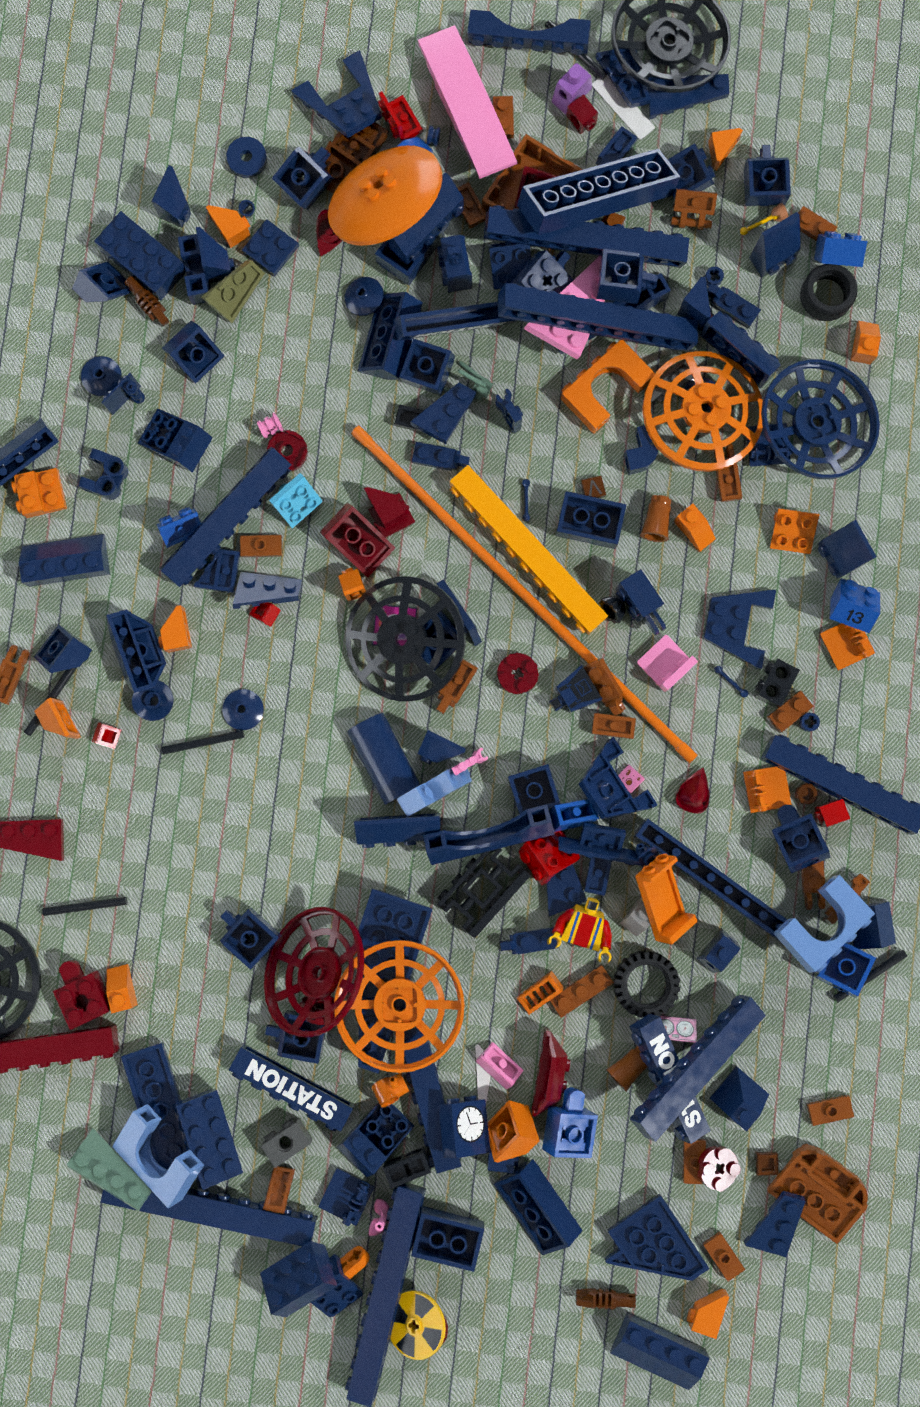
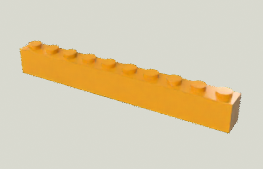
M469 465L450 480V491L456 498L461 497L465 502L463 505L470 513L473 511L479 517L477 519L484 528L488 526L493 532L491 534L498 543L502 542L507 547L505 548L506 552L512 558L516 557L521 562L519 566L526 573L530 572L535 577L533 581L540 588L544 587L549 592L547 596L552 602H558L563 607L561 609L563 614L567 618L572 617L576 621L575 626L581 633L586 632L589 635L608 617L603 609Z

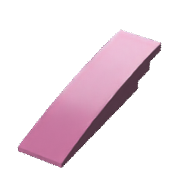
M454 25L419 39L418 44L426 60L427 68L434 80L435 88L479 179L516 165L517 160L456 26Z

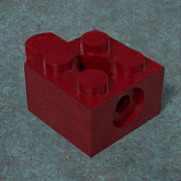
M76 960L64 962L59 967V973L65 986L54 990L53 993L70 1030L110 1012L106 987L98 970L85 976L79 962Z

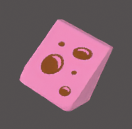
M630 765L618 775L630 794L645 780Z

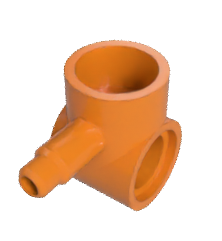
M401 1073L383 1078L371 1087L382 1108L395 1103L400 1096L409 1092Z

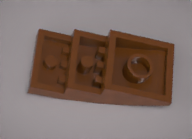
M376 122L349 138L338 131L332 142L329 141L325 148L331 154L325 162L327 165L325 170L334 178L326 189L334 194L341 181L356 166L377 154L390 132Z

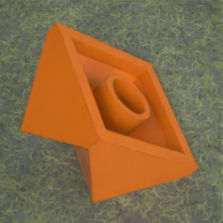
M48 698L34 711L44 730L74 739L81 737L63 701Z

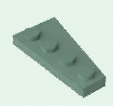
M93 1128L67 1163L69 1169L137 1211L140 1210L151 1194V1189Z

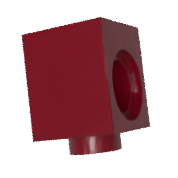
M583 94L567 106L566 116L578 132L582 134L584 131H590L595 127L598 112Z

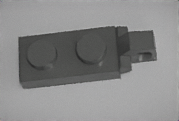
M686 360L680 361L663 374L660 379L671 383L680 373L689 369ZM687 376L677 386L682 388L693 379V376ZM655 386L651 404L657 399L661 403L667 390Z

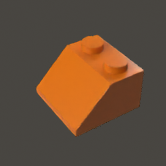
M509 1100L488 1121L489 1143L494 1162L498 1163L525 1155L540 1141L528 1105Z

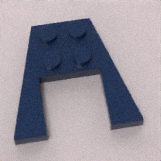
M360 50L343 59L345 68L359 87L330 105L326 106L308 80L291 90L294 98L300 99L307 108H312L319 117L325 118L332 127L347 138L382 118Z

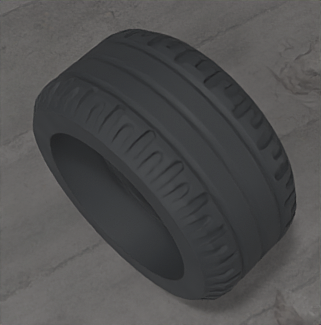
M822 264L814 268L806 277L800 290V300L803 308H805L807 314L809 313L812 318L819 321L839 319L849 311L856 300L858 291L856 279L842 265ZM822 279L836 282L843 291V303L836 306H828L821 303L814 294L813 284Z

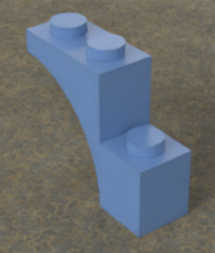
M450 768L397 798L406 816L409 817L472 781L470 773L466 769L455 776Z

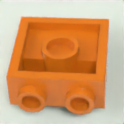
M57 468L41 472L30 471L14 476L15 481H12L11 485L14 493H18L19 501H16V508L26 518L67 509Z

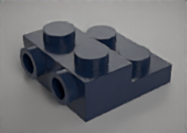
M695 143L668 159L680 176L676 189L703 191L715 184L712 178L716 177L711 165L707 167L704 162L707 156L703 148L698 149Z

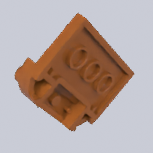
M803 1144L792 1152L793 1157L768 1186L767 1191L776 1199L783 1191L804 1196L805 1204L800 1217L838 1244L867 1209L868 1195L865 1185L857 1175L821 1148L810 1144Z

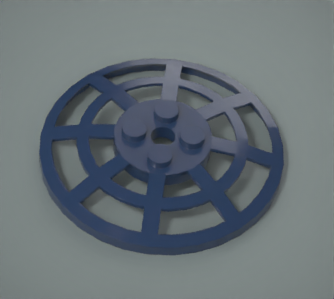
M822 359L799 361L781 371L771 382L765 393L761 416L766 439L777 457L799 474L810 478L827 480L844 477L861 467L876 447L880 422L875 400L864 382L842 365ZM803 369H822L830 371L834 375L829 384L820 381H806ZM795 372L797 385L789 389L782 398L773 392L775 386L783 378ZM841 378L847 380L856 389L864 403L852 406L848 398L836 388ZM808 388L825 390L822 398H810ZM800 391L803 402L795 408L787 403V401L794 393ZM833 395L840 400L845 410L838 411L830 402ZM769 399L778 406L776 415L778 430L770 431L768 426L767 404ZM783 410L793 416L791 427L783 428ZM866 410L870 422L868 442L856 438L858 428L856 414ZM848 417L850 420L849 435L840 432L841 420ZM813 418L819 419L821 422L820 427L814 425ZM796 434L803 442L800 451L791 444L787 436ZM781 438L789 450L798 457L796 464L791 462L781 452L774 439ZM835 439L846 443L834 455L828 445ZM810 446L820 447L825 458L808 456ZM852 446L864 450L860 458L853 465L842 470L837 460L847 454ZM805 461L815 464L829 463L834 473L817 474L803 468Z

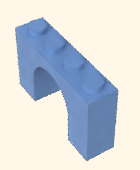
M840 875L832 876L818 890L834 908L838 917L837 930L829 940L819 941L813 938L795 918L787 919L773 933L808 972L822 971L827 966L826 961L830 957H836L842 951L841 947L845 943H850L857 936L856 932L860 928L864 929L872 922L870 918L875 914Z
M147 1104L132 1112L112 1147L167 1208H170L183 1200L204 1164L191 1150L176 1157L168 1170L156 1162L151 1152L150 1140L161 1118Z

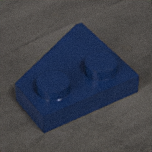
M219 549L214 555L212 562L204 569L203 575L195 582L194 587L235 593L240 552Z

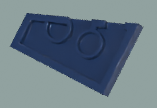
M618 48L627 64L638 73L641 68L632 58L629 49ZM613 49L596 53L595 58L629 108L650 103L651 99L647 87L636 81L624 70Z
M457 383L410 422V425L447 444L476 397L477 392L461 383Z
M444 579L436 583L438 587L443 589L452 598L463 618L465 631L475 646L480 644L482 641L476 626Z
M573 864L556 873L547 883L548 917L587 901Z
M783 1191L769 1208V1213L765 1218L757 1223L754 1232L746 1237L744 1245L786 1257L805 1204L804 1196Z

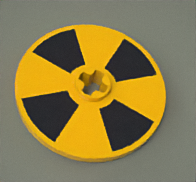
M417 1290L406 1291L400 1296L390 1339L395 1348L404 1356L414 1360L427 1359L434 1355L442 1346L446 1330L445 1319L439 1305L428 1294ZM414 1321L417 1325H419L418 1329H416V1326L413 1325Z

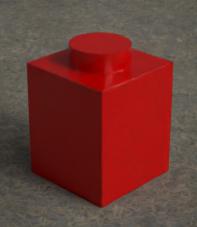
M836 799L814 807L816 811L814 812L815 820L818 824H821V827H829L850 819L843 799Z

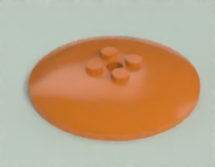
M407 145L381 151L356 166L341 181L329 204L328 220L335 235L348 244L364 246L390 240L411 228L427 213L439 194L442 185V170L437 158L425 148Z

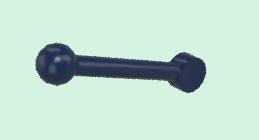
M524 479L522 481V486L524 487V515L522 519L527 522L530 520V515L528 514V487L530 486V481Z
M721 666L714 668L715 673L722 675L740 692L741 697L745 698L748 696V691L739 687L722 671Z

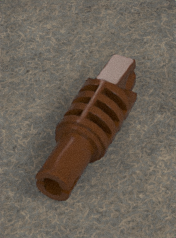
M130 276L124 284L135 296V302L152 321L157 319L165 327L169 320L164 315L166 311L164 306L150 290L144 289L134 276Z
M596 1288L576 1289L577 1306L592 1309L598 1307V1309L604 1308L605 1310L608 1308L614 1310L616 1307H636L635 1293H617L614 1289L608 1291V1289L602 1290V1288H598V1290Z

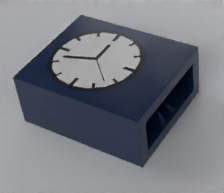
M474 1095L465 1096L464 1101H460V1098L447 1099V1103L439 1104L443 1158H462L490 1153L485 1099H477V1096Z

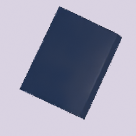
M705 276L698 280L683 299L677 313L680 317L697 320L699 331H703L706 322L711 318Z
M889 901L867 904L875 914L870 918L872 922L864 929L860 928L856 932L857 936L852 940L853 946L858 949H876L896 944Z

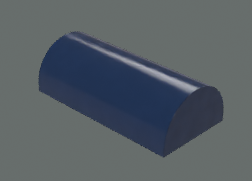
M384 713L372 716L347 731L384 805L391 803L421 785Z

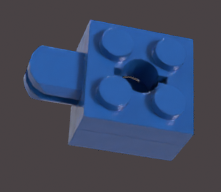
M574 1087L567 1088L564 1091L562 1107L551 1106L548 1108L542 1149L553 1157L592 1158L598 1115L583 1108L585 1094Z

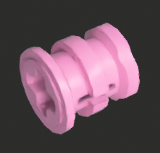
M275 412L272 413V417H266L262 422L257 421V425L264 438H267L269 434H276L277 430L283 431L281 422Z

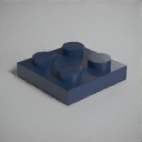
M266 219L244 246L242 252L275 277L299 247V243Z

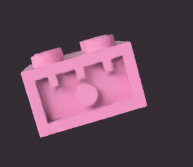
M664 635L637 661V664L666 692L698 661L694 656L689 658L668 635Z

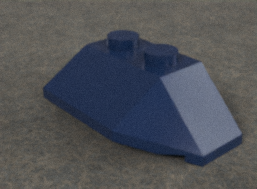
M127 609L106 615L110 639L123 676L130 689L136 694L154 688L166 665V661L153 625L132 614Z

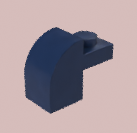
M645 425L637 427L635 431L638 448L626 450L624 453L628 475L647 470L657 457L658 449L654 444L650 445L652 440L646 431Z

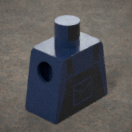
M581 665L556 686L555 690L558 696L550 700L549 703L555 712L566 706L569 713L598 703L602 700V697Z
M721 928L696 959L712 973L722 972L739 952L740 946L738 941Z

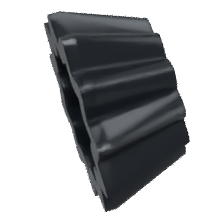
M617 596L602 598L599 602L603 611L608 615V621L619 624L626 613L625 604Z

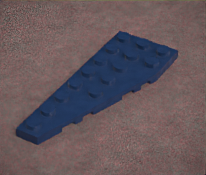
M372 888L358 929L363 949L366 950L376 944L393 940H406L422 944L433 908ZM395 947L384 948L364 958V963L372 969L382 962L395 959ZM404 947V959L416 962L419 950L412 947ZM396 966L385 968L376 974L384 982L395 979ZM404 966V978L410 980L413 971L412 967ZM370 980L364 989L362 1000H374L379 990ZM396 999L394 1001V1007L397 1010H400L403 999ZM362 1009L364 1020L367 1026L371 1028L378 1021L374 1009ZM359 1026V1040H360L361 1037H362L365 1033L362 1031L361 1027ZM383 1027L376 1035L389 1042L392 1030ZM370 1041L362 1049L367 1055L382 1062L387 1050L373 1041ZM358 1058V1067L379 1074L380 1069H376Z

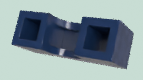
M197 234L178 237L180 254L187 275L184 276L187 295L193 305L206 303L201 297L211 288L202 267Z

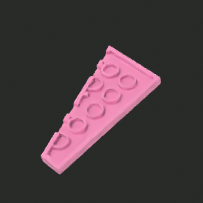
M599 256L560 294L575 295L585 299L592 298L596 301L604 302L605 300L597 299L602 256ZM530 322L524 327L526 331L575 359L581 356L590 335L589 333Z

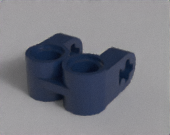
M92 448L88 458L103 465L104 471L96 482L80 477L77 487L107 500H114L120 495V486L128 476V467L120 458ZM120 465L119 471L112 473L113 467ZM107 484H112V489L108 492H105V486Z

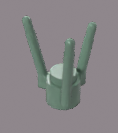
M459 361V365L469 373L461 369L458 372L475 382L473 390L477 392L475 398L478 400L481 397L487 398L493 383L462 361ZM444 387L443 391L448 392L451 388Z

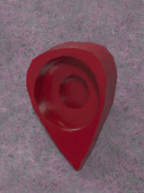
M328 209L320 212L316 222V238L320 257L330 252L342 242L330 227Z
M704 767L686 779L680 785L675 795L677 805L689 813L701 814L706 811L709 805L710 793Z

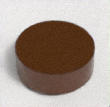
M801 784L795 790V797L801 804H811L817 799L818 793L812 784Z

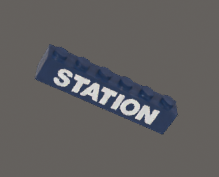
M497 301L400 315L394 319L397 341L513 324L519 320L498 317Z
M648 1014L629 1027L632 1032L631 1037L640 1049V1057L649 1069L648 1075L656 1087H658L663 1077L676 1067L679 1058L660 1016ZM696 1096L673 1122L676 1137L689 1144L694 1143L711 1131Z
M246 1044L241 1046L229 1068V1071L233 1072L232 1076L239 1080L246 1079L251 1082L250 1085L260 1091L262 1089L266 1090L273 1099L286 1101L291 1109L296 1111L300 1109L306 1112L308 1118L326 1123L325 1126L332 1131H342L355 1105Z

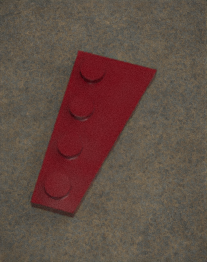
M63 819L0 821V848L64 861Z

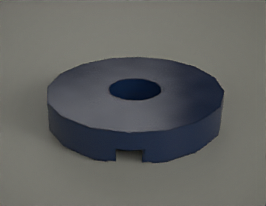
M240 137L234 140L229 145L226 153L227 163L231 171L242 178L259 175L267 163L266 150L263 144L252 137ZM244 154H251L252 158L249 161H243L242 156Z

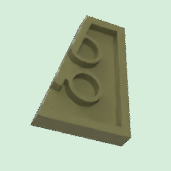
M247 259L201 298L227 322L233 323L265 273L253 261Z

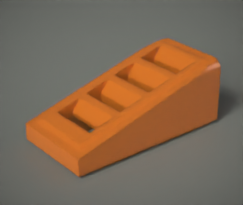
M550 971L517 996L516 999L528 1015H530L560 994L564 987L555 974ZM548 981L553 986L554 990H552V988L549 986V984L547 983ZM540 986L544 987L548 993L547 995H545ZM533 991H536V993L539 995V997L541 998L540 1001L534 995ZM526 996H529L534 1002L533 1006L526 999Z

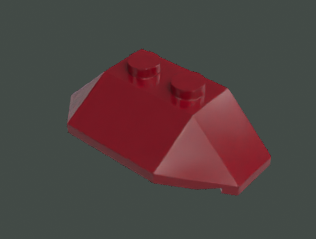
M546 1027L544 1029L531 1114L534 1117H537L561 1099L562 1093L567 1088V1081L564 1080L565 1072H569L571 1059H567V1053L551 1030Z

